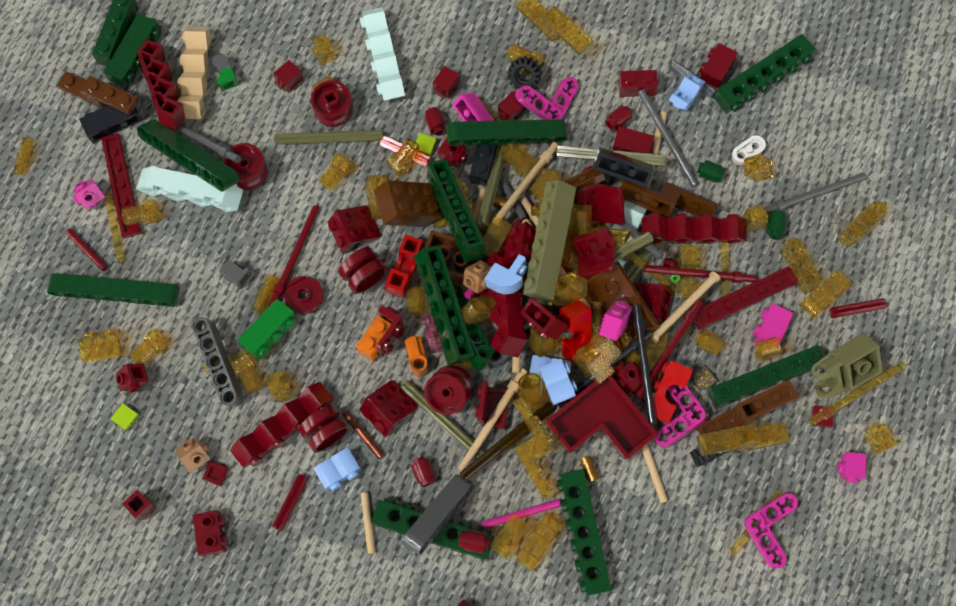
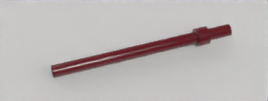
M313 205L279 283L273 289L274 294L268 306L284 295L286 283L320 208Z
M644 265V272L709 278V274L712 272L708 270ZM713 271L719 275L721 280H731L733 283L756 281V275L742 274V272L733 271L732 273Z
M697 300L691 310L687 311L684 315V321L650 371L651 384L690 324H693L697 319L696 315L704 304L702 301ZM643 383L635 394L639 399H642L644 396Z

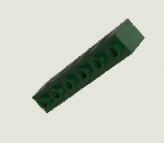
M801 34L718 88L713 98L726 114L730 111L735 112L745 101H752L760 91L764 93L770 88L771 84L774 82L777 84L782 81L786 74H793L801 64H808L813 59L812 56L816 49Z
M441 159L428 162L427 179L431 183L433 193L464 262L482 259L485 242L447 160Z
M438 245L422 248L414 256L447 365L464 363L473 358L475 354L441 247Z
M819 345L813 346L712 386L707 391L714 409H719L782 382L811 372L812 366L821 360L824 355Z
M584 469L560 474V480H557V487L559 492H563L564 499L561 500L563 512L567 511L568 519L565 522L567 531L572 532L573 539L570 540L572 552L576 551L577 560H574L576 571L580 572L582 580H579L581 593L585 592L587 597L610 592L612 590ZM571 488L577 489L579 497H570L568 491ZM575 508L583 510L584 516L582 518H576L573 515ZM585 528L588 531V537H579L577 530ZM590 548L593 552L592 558L587 559L583 557L582 549ZM594 568L597 571V578L590 579L586 573L587 569Z
M385 498L384 501L378 500L371 521L372 525L403 535L411 528L409 521L414 517L419 518L425 511L423 510L422 513L414 511L415 507L404 504L403 507L395 505L396 501ZM398 511L401 513V518L396 522L391 521L390 515ZM450 519L431 544L488 561L495 536L491 535L492 531L480 528V532L487 533L486 537L490 538L488 550L484 549L483 553L464 550V548L459 547L461 531H467V529L474 530L472 529L473 526L464 522L458 525L453 523V519ZM452 529L459 532V536L455 540L447 537L448 532Z

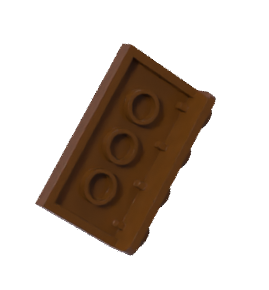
M618 260L614 262V267L611 271L592 275L579 284V291L587 299L592 312L598 316L601 324L604 314L615 301L622 300L632 307L633 305L641 304L642 319L645 320L646 326L644 332L647 330L652 332L659 328L660 324ZM633 309L625 331L618 340H612L613 344L620 350L625 348L633 338L637 339L636 329L633 327V321H635Z

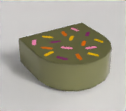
M705 366L697 371L693 377V384L700 390H706L717 382L716 378Z

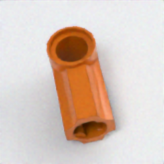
M421 336L409 337L405 340L410 367L415 376L423 377L428 373L429 365ZM417 363H424V367L421 369H416L415 365Z

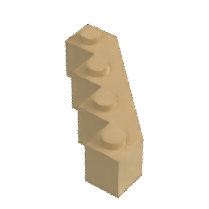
M188 26L182 33V41L186 45V50L180 55V65L183 66L184 72L178 78V89H181V96L177 102L183 104L185 119H201L205 114L203 99L207 94L206 73L209 72L210 61L208 50H211L210 27Z

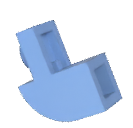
M689 73L684 77L678 90L672 94L669 101L675 107L687 111L698 96L705 81Z
M519 254L509 270L494 263L485 277L486 287L501 294H511L518 291L523 286L522 277L528 268L526 258Z

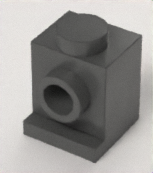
M225 260L219 270L225 279L239 289L252 276L249 269L244 268L237 261L233 263L230 260Z

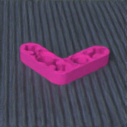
M573 77L563 79L551 101L527 85L518 88L515 96L519 103L543 120L562 119L578 89V82ZM524 91H526V96H527L526 98L523 97V96H524V93H523ZM558 96L564 98V105L558 103ZM537 100L542 103L543 107L541 110L536 108L535 103Z
M670 386L667 388L670 395L683 411V414L657 431L658 435L655 437V441L662 448L672 446L706 422L707 415L687 386L685 388L678 386L682 391L679 394L674 387ZM690 396L691 403L682 405L681 398ZM694 407L695 411L700 414L701 419L694 418V414L690 409ZM680 422L686 424V429L683 432H678L675 429L676 425ZM672 428V431L676 435L675 437H673L669 429ZM661 435L668 436V441H661Z
M785 493L779 495L749 514L744 520L747 532L766 564L771 568H782L786 564V556L769 526L797 508L798 501L793 494ZM785 499H790L789 506L781 508L778 506L786 502ZM769 507L774 508L776 512L775 517L772 519L768 518L766 514ZM752 519L758 520V523L756 524L758 529L756 527H751V524L753 523ZM764 535L770 539L767 547L761 545V537ZM773 554L779 556L777 559L778 563L772 562L774 559Z

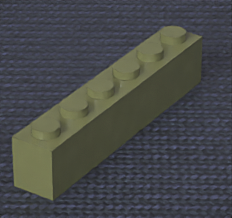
M560 180L546 182L535 239L532 245V254L528 264L527 278L524 284L523 294L540 301L554 300L576 187Z

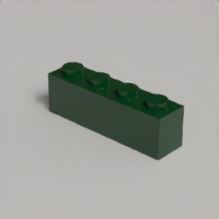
M135 0L112 1L92 52L98 64L108 65L133 23L139 7Z
M139 13L137 14L103 72L109 81L128 88L129 84L133 83L136 72L141 68L137 51L146 40L154 42L160 37L161 28L156 20Z

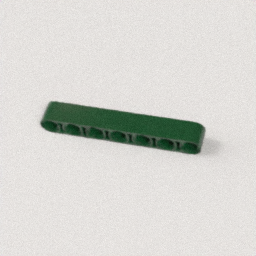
M152 119L137 127V133L144 142L217 190L224 192L239 182V177L235 170L170 128L161 125L156 119Z
M561 119L459 121L446 125L448 144L451 146L558 143L568 139L565 121Z
M58 273L50 274L47 293L53 296L169 307L177 306L180 287L174 284Z

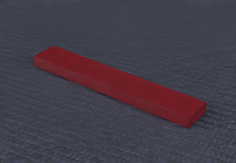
M117 133L101 137L122 238L140 235L142 232L121 135Z
M789 266L702 306L696 315L697 319L694 323L698 330H701L796 285L798 281Z

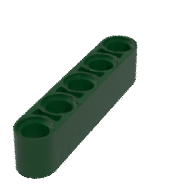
M452 282L475 354L473 358L469 359V362L473 368L483 370L493 356L492 349L461 288Z

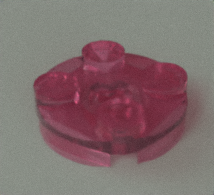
M432 314L422 316L421 322L422 326L425 325L426 327L424 328V333L430 350L433 354L440 352L443 349Z

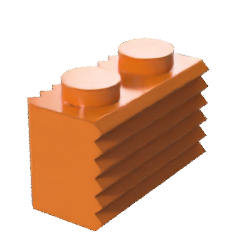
M375 316L371 326H369L367 332H364L363 338L360 339L361 342H358L359 345H356L358 353L374 362L378 356L376 346L392 324L379 316Z

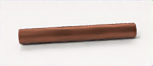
M346 410L342 416L378 460H380L385 454L349 410Z

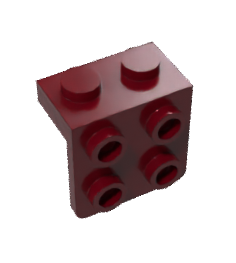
M590 184L578 190L582 227H589L597 222L617 225L625 223L622 188Z
M367 206L337 210L327 222L329 230L336 240V245L342 254L349 253L356 243L379 239L381 236Z
M524 222L510 229L505 248V262L508 264L514 262L519 254L524 256L526 261L530 262L536 228L528 222Z
M608 227L572 237V244L580 255L576 276L579 279L606 273L613 269L617 242Z
M382 305L378 310L379 316L392 324L376 346L379 356L383 358L385 354L388 355L394 347L392 345L396 338L399 340L405 330L403 329L402 318L397 315L398 312L390 306L386 308Z
M391 380L367 396L359 410L375 426L377 431L381 432L386 438L392 433L398 422L417 409V404L395 381Z
M483 381L482 386L478 388L480 405L476 406L475 412L477 421L480 422L482 427H484L507 389L490 388L487 381ZM508 404L493 428H506Z

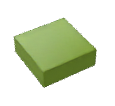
M419 133L413 149L431 157L437 138Z
M122 403L111 417V420L128 431L139 417V414Z

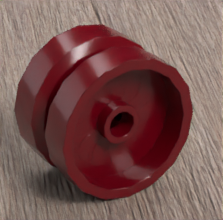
M328 80L321 82L314 88L311 93V104L316 119L322 125L339 127L350 120L354 107L349 89L343 83Z
M239 143L230 148L232 152L241 156L240 162L236 163L231 159L223 158V163L238 174L239 182L237 187L243 190H253L260 187L268 176V167L262 152L250 143Z
M369 246L363 247L351 254L338 269V274L344 281H349L348 287L354 294L367 291L377 284L387 272V266L382 260L377 259V254Z
M446 365L441 367L427 381L424 388V397L427 404L434 411L440 414L451 415L463 408L471 398L473 381L465 369L457 365Z
M333 404L314 412L298 428L304 439H310L308 445L314 453H319L339 441L350 429L343 418L338 419L340 413Z

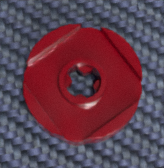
M299 276L288 283L284 298L288 307L297 314H309L317 310L322 304L323 290L316 279ZM300 292H309L306 299H300Z

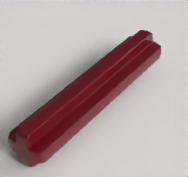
M884 298L831 307L829 313L831 318L883 310L887 307V303Z
M302 474L297 475L272 525L273 528L279 531L284 529L308 481L306 476Z

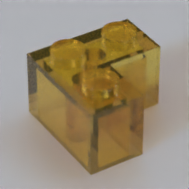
M597 334L592 337L589 344L579 348L572 359L585 376L600 384L614 372L610 364L622 354L610 338Z

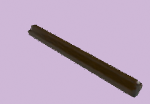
M546 402L460 472L461 478L464 481L471 479L554 410L551 403Z

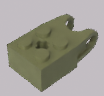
M863 332L842 346L837 347L815 363L811 369L812 375L816 379L821 380L815 387L817 396L820 398H831L846 390L853 391L881 374L883 369L879 344ZM824 368L826 370L824 373L816 372L818 369ZM824 387L830 388L828 392H821L820 390Z

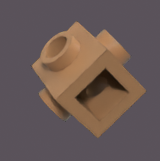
M481 260L468 266L464 271L463 285L476 293L487 289L485 277L492 267Z
M196 437L185 441L181 447L175 450L179 460L190 473L198 467L204 466L210 460L207 453L210 449L204 441L199 442Z

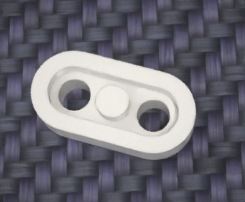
M760 136L750 137L733 150L731 155L732 161L737 165L747 164L764 151L766 146L765 140ZM752 145H756L758 149H754ZM738 155H742L744 158L740 159Z

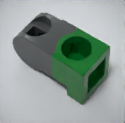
M216 54L212 58V64L216 72L220 74V77L216 80L221 91L223 92L238 86L226 55Z

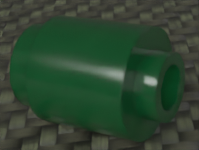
M705 160L704 163L700 162L697 173H700V178L713 183H721L726 169L722 168V165Z
M779 210L771 211L768 216L766 234L769 238L779 240L785 236L787 225L785 212Z

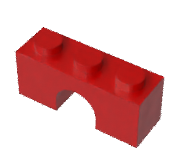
M405 234L398 251L399 257L394 269L391 268L384 285L386 293L404 299L417 267L414 256L424 248L423 240Z
M580 300L560 308V318L568 324L566 329L572 334L574 333L572 338L568 339L566 337L561 340L562 356L574 365L592 356L593 346L592 311L588 305H585Z
M672 358L670 362H665L661 370L664 373L662 380L657 379L653 388L656 391L653 397L655 417L667 424L671 420L677 403L667 398L666 390L672 385L685 388L693 372L692 367Z

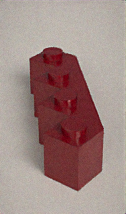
M146 40L137 53L159 123L177 131L186 118L183 104L177 102L179 99L177 86L170 82L172 75L169 64L164 63L166 59L163 46Z
M650 213L648 217L642 218V235L650 232L654 238L651 243L660 244L661 241H671V244H686L691 241H697V244H712L713 242L734 244L747 241L746 219L739 217L738 214H729L727 218L719 219L712 214H702L699 218H691L686 216L685 213L675 214V217L666 218L661 216L660 213Z
M493 251L487 264L492 267L494 263H497L509 270L514 262L508 264L504 261L505 254ZM521 287L514 293L501 294L489 288L487 294L497 301L491 311L489 320L498 326L490 345L500 354L518 358L527 341L526 333L523 332L522 323L525 322V317L520 313L524 308L521 306L520 300L523 297V289Z
M321 382L307 386L297 399L285 403L275 416L261 421L253 433L239 438L230 451L243 468L250 465L252 467L256 466L262 461L264 456L272 450L281 447L285 440L296 433L302 422L310 415L330 405L334 400Z

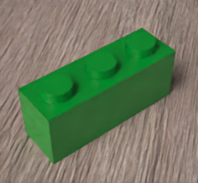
M276 299L237 340L240 347L259 361L261 357H265L268 354L269 349L275 343L282 339L283 334L295 325L297 318L294 311Z

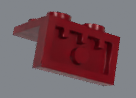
M633 283L661 325L669 317L674 292L665 284Z

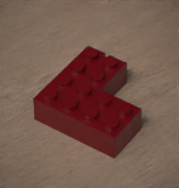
M608 371L544 421L554 436L557 434L560 436L557 440L568 453H571L600 429L623 460L630 458L658 435Z

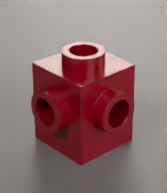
M447 137L438 150V158L440 160L446 159L449 167L454 166L458 168L461 163H465L468 157L465 145L451 146L448 144Z
M632 361L621 362L614 368L615 373L612 375V378L627 394L635 391L643 382L641 368Z
M144 363L125 364L116 373V382L119 385L120 392H137L149 381Z

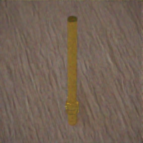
M903 362L898 363L834 404L823 407L819 413L808 419L809 423L813 426L823 419H829L834 415V412L904 370L906 365Z

